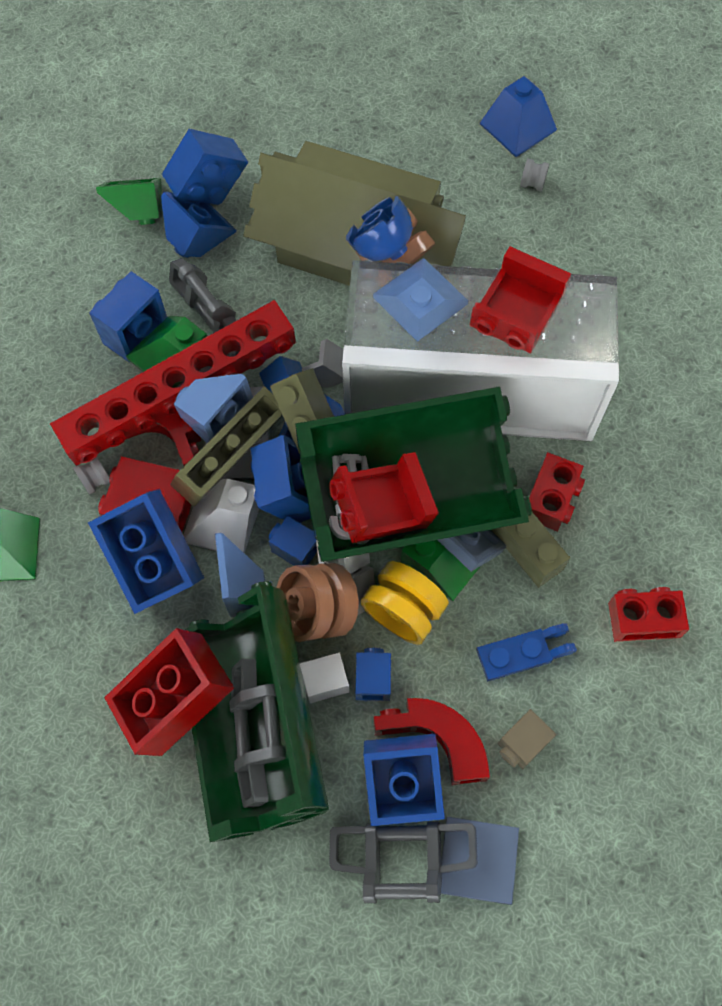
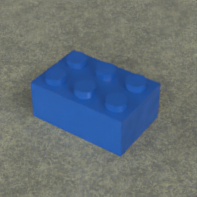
M160 489L147 492L88 522L134 614L195 585L205 578Z

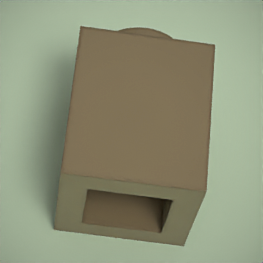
M530 709L500 739L498 745L502 749L499 753L512 767L518 764L524 769L557 734Z

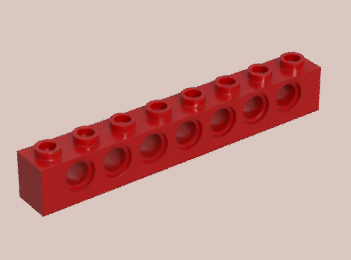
M273 300L51 422L50 425L72 462L76 466L81 463H88L109 447L121 445L127 437L136 432L148 430L154 425L155 421L166 415L171 416L178 413L174 406L177 395L184 387H189L195 379L242 374L249 369L260 367L267 359L276 354L287 352L296 343L294 328L277 302ZM257 337H266L262 341H254ZM230 352H239L236 356H227ZM203 367H212L207 372H199ZM176 382H184L180 387L172 388ZM156 397L153 402L144 403L147 398ZM128 412L124 418L116 419L120 413ZM99 428L95 434L88 436L90 430Z

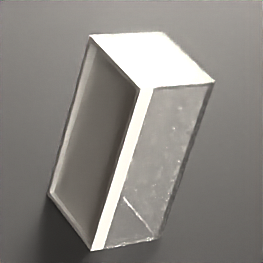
M352 260L342 361L344 412L346 414L500 386L502 396H507L510 405V415L507 416V421L501 426L502 435L583 441L593 440L619 382L617 277L604 276L602 274H571L563 299L530 354L523 350H516L506 342L491 335L481 334L476 328L470 326L473 306L476 302H481L501 268L484 269L471 266L452 267L431 264L468 300V305L417 342L373 298L375 292L414 264Z

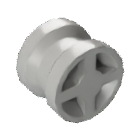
M527 158L520 187L532 186L535 187L536 191L542 192L549 163L537 164L533 159Z
M97 457L85 465L73 467L89 495L94 493L96 487L101 484H110L109 476Z

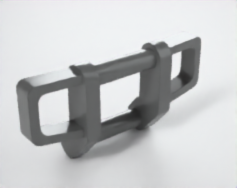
M183 258L170 262L169 282L171 286L185 299L191 308L196 309L213 333L236 321V312L232 307L222 300H216L206 287L207 276L200 268L188 263ZM233 351L230 352L227 356L233 357L236 356L239 352Z
M240 659L232 668L231 683L235 688L231 691L229 704L230 712L234 713L237 747V759L234 761L235 772L238 776L243 807L250 808L259 807L268 802L264 764L284 760L286 758L285 746L281 745L278 704L274 684L257 686L256 659ZM260 702H263L267 748L251 751L248 711Z
M428 821L427 825L371 826V823H366V826L332 827L330 829L329 864L331 869L335 871L364 874L363 901L365 904H376L377 900L427 899L428 903H440L442 874L474 869L478 864L476 827L471 823L440 824L439 821ZM441 832H467L469 836V859L466 862L442 866ZM365 834V867L342 865L339 862V837L341 835ZM427 841L428 871L426 883L380 884V842Z

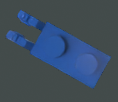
M567 623L555 625L543 631L541 629L477 647L476 651L487 682L551 663L553 659L575 653L577 649L574 643H566L550 651L546 643L547 639L558 638L568 633Z

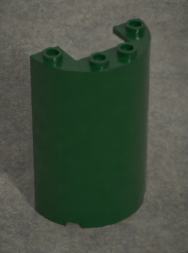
M501 387L295 423L306 495L315 539L318 541L317 547L321 562L529 522L528 516L532 514L529 497L523 495L522 488L514 489L517 486V476L515 469L509 467L507 455L510 454V443L507 435H502L501 426L507 421V416L510 415V405L507 396H502ZM416 452L439 512L429 527L386 536L382 539H371L363 545L352 543L351 540L337 538L332 533L329 524L330 516H336L335 506L337 505V500H334L330 493V481L334 476L332 457L343 454L366 456L368 467L372 469L395 465L403 454ZM340 463V466H347V463ZM356 463L357 471L362 470L361 463Z
M269 581L253 584L251 590L238 597L239 604L255 606L237 612L236 617L225 624L209 623V620L201 619L189 623V627L185 629L202 634L230 681H232V668L240 659H256L257 686L274 684L281 745L285 746L286 758L284 760L264 764L268 802L259 807L244 808L238 776L234 766V761L237 759L234 713L230 712L229 704L231 692L192 727L210 843L245 837L268 829L275 830L320 816L329 810L286 595L281 589L272 586V582ZM260 702L248 711L251 751L267 748L263 702Z

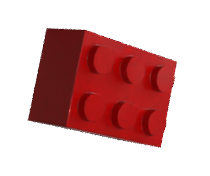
M176 628L104 698L134 754L162 756L235 687L202 634Z

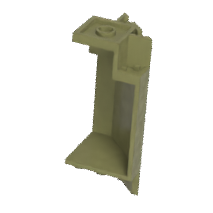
M306 140L297 157L276 151L272 156L260 152L258 165H260L262 176L259 182L254 183L249 207L254 208V213L248 224H245L243 236L275 246L277 263L370 293L377 292L382 286L374 277L373 272L382 261L365 265L346 240V235L353 225L359 229L364 222L361 216L373 206L388 197H391L394 201L395 196H398L406 208H409L418 220L411 237L420 231H426L435 242V245L414 264L424 258L448 281L466 215L441 208L444 200V195H440L441 181Z

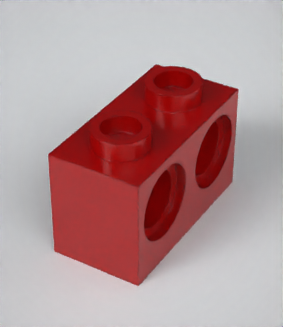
M549 452L546 454L529 500L533 514L543 526L558 532L562 522L565 524L569 523L575 506L570 505L573 495L579 497L586 479L580 477L583 465ZM554 477H562L567 483L561 484ZM543 504H552L556 507L557 511H549Z
M657 587L651 589L650 592L637 593L636 589H623L614 594L608 603L614 642L681 638L689 631L682 590L671 591L669 587ZM657 607L667 609L670 613V618L662 617ZM623 609L633 610L637 615V620L627 618Z

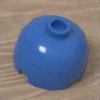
M395 196L394 201L391 197H388L361 216L364 222L359 229L353 225L346 235V240L360 256L371 261H384L388 258L396 260L408 249L406 244L410 240L413 230L411 215L398 196Z

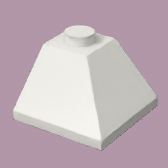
M228 478L220 480L195 507L193 506L183 534L187 544L217 551L215 533H223L245 554L259 511L254 498L255 485Z

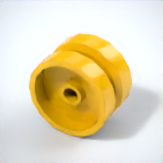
M387 562L378 575L380 585H372L368 588L361 598V605L380 625L401 639L420 645L431 632L432 625L429 620H439L448 607L449 601L436 584L417 570L400 562Z

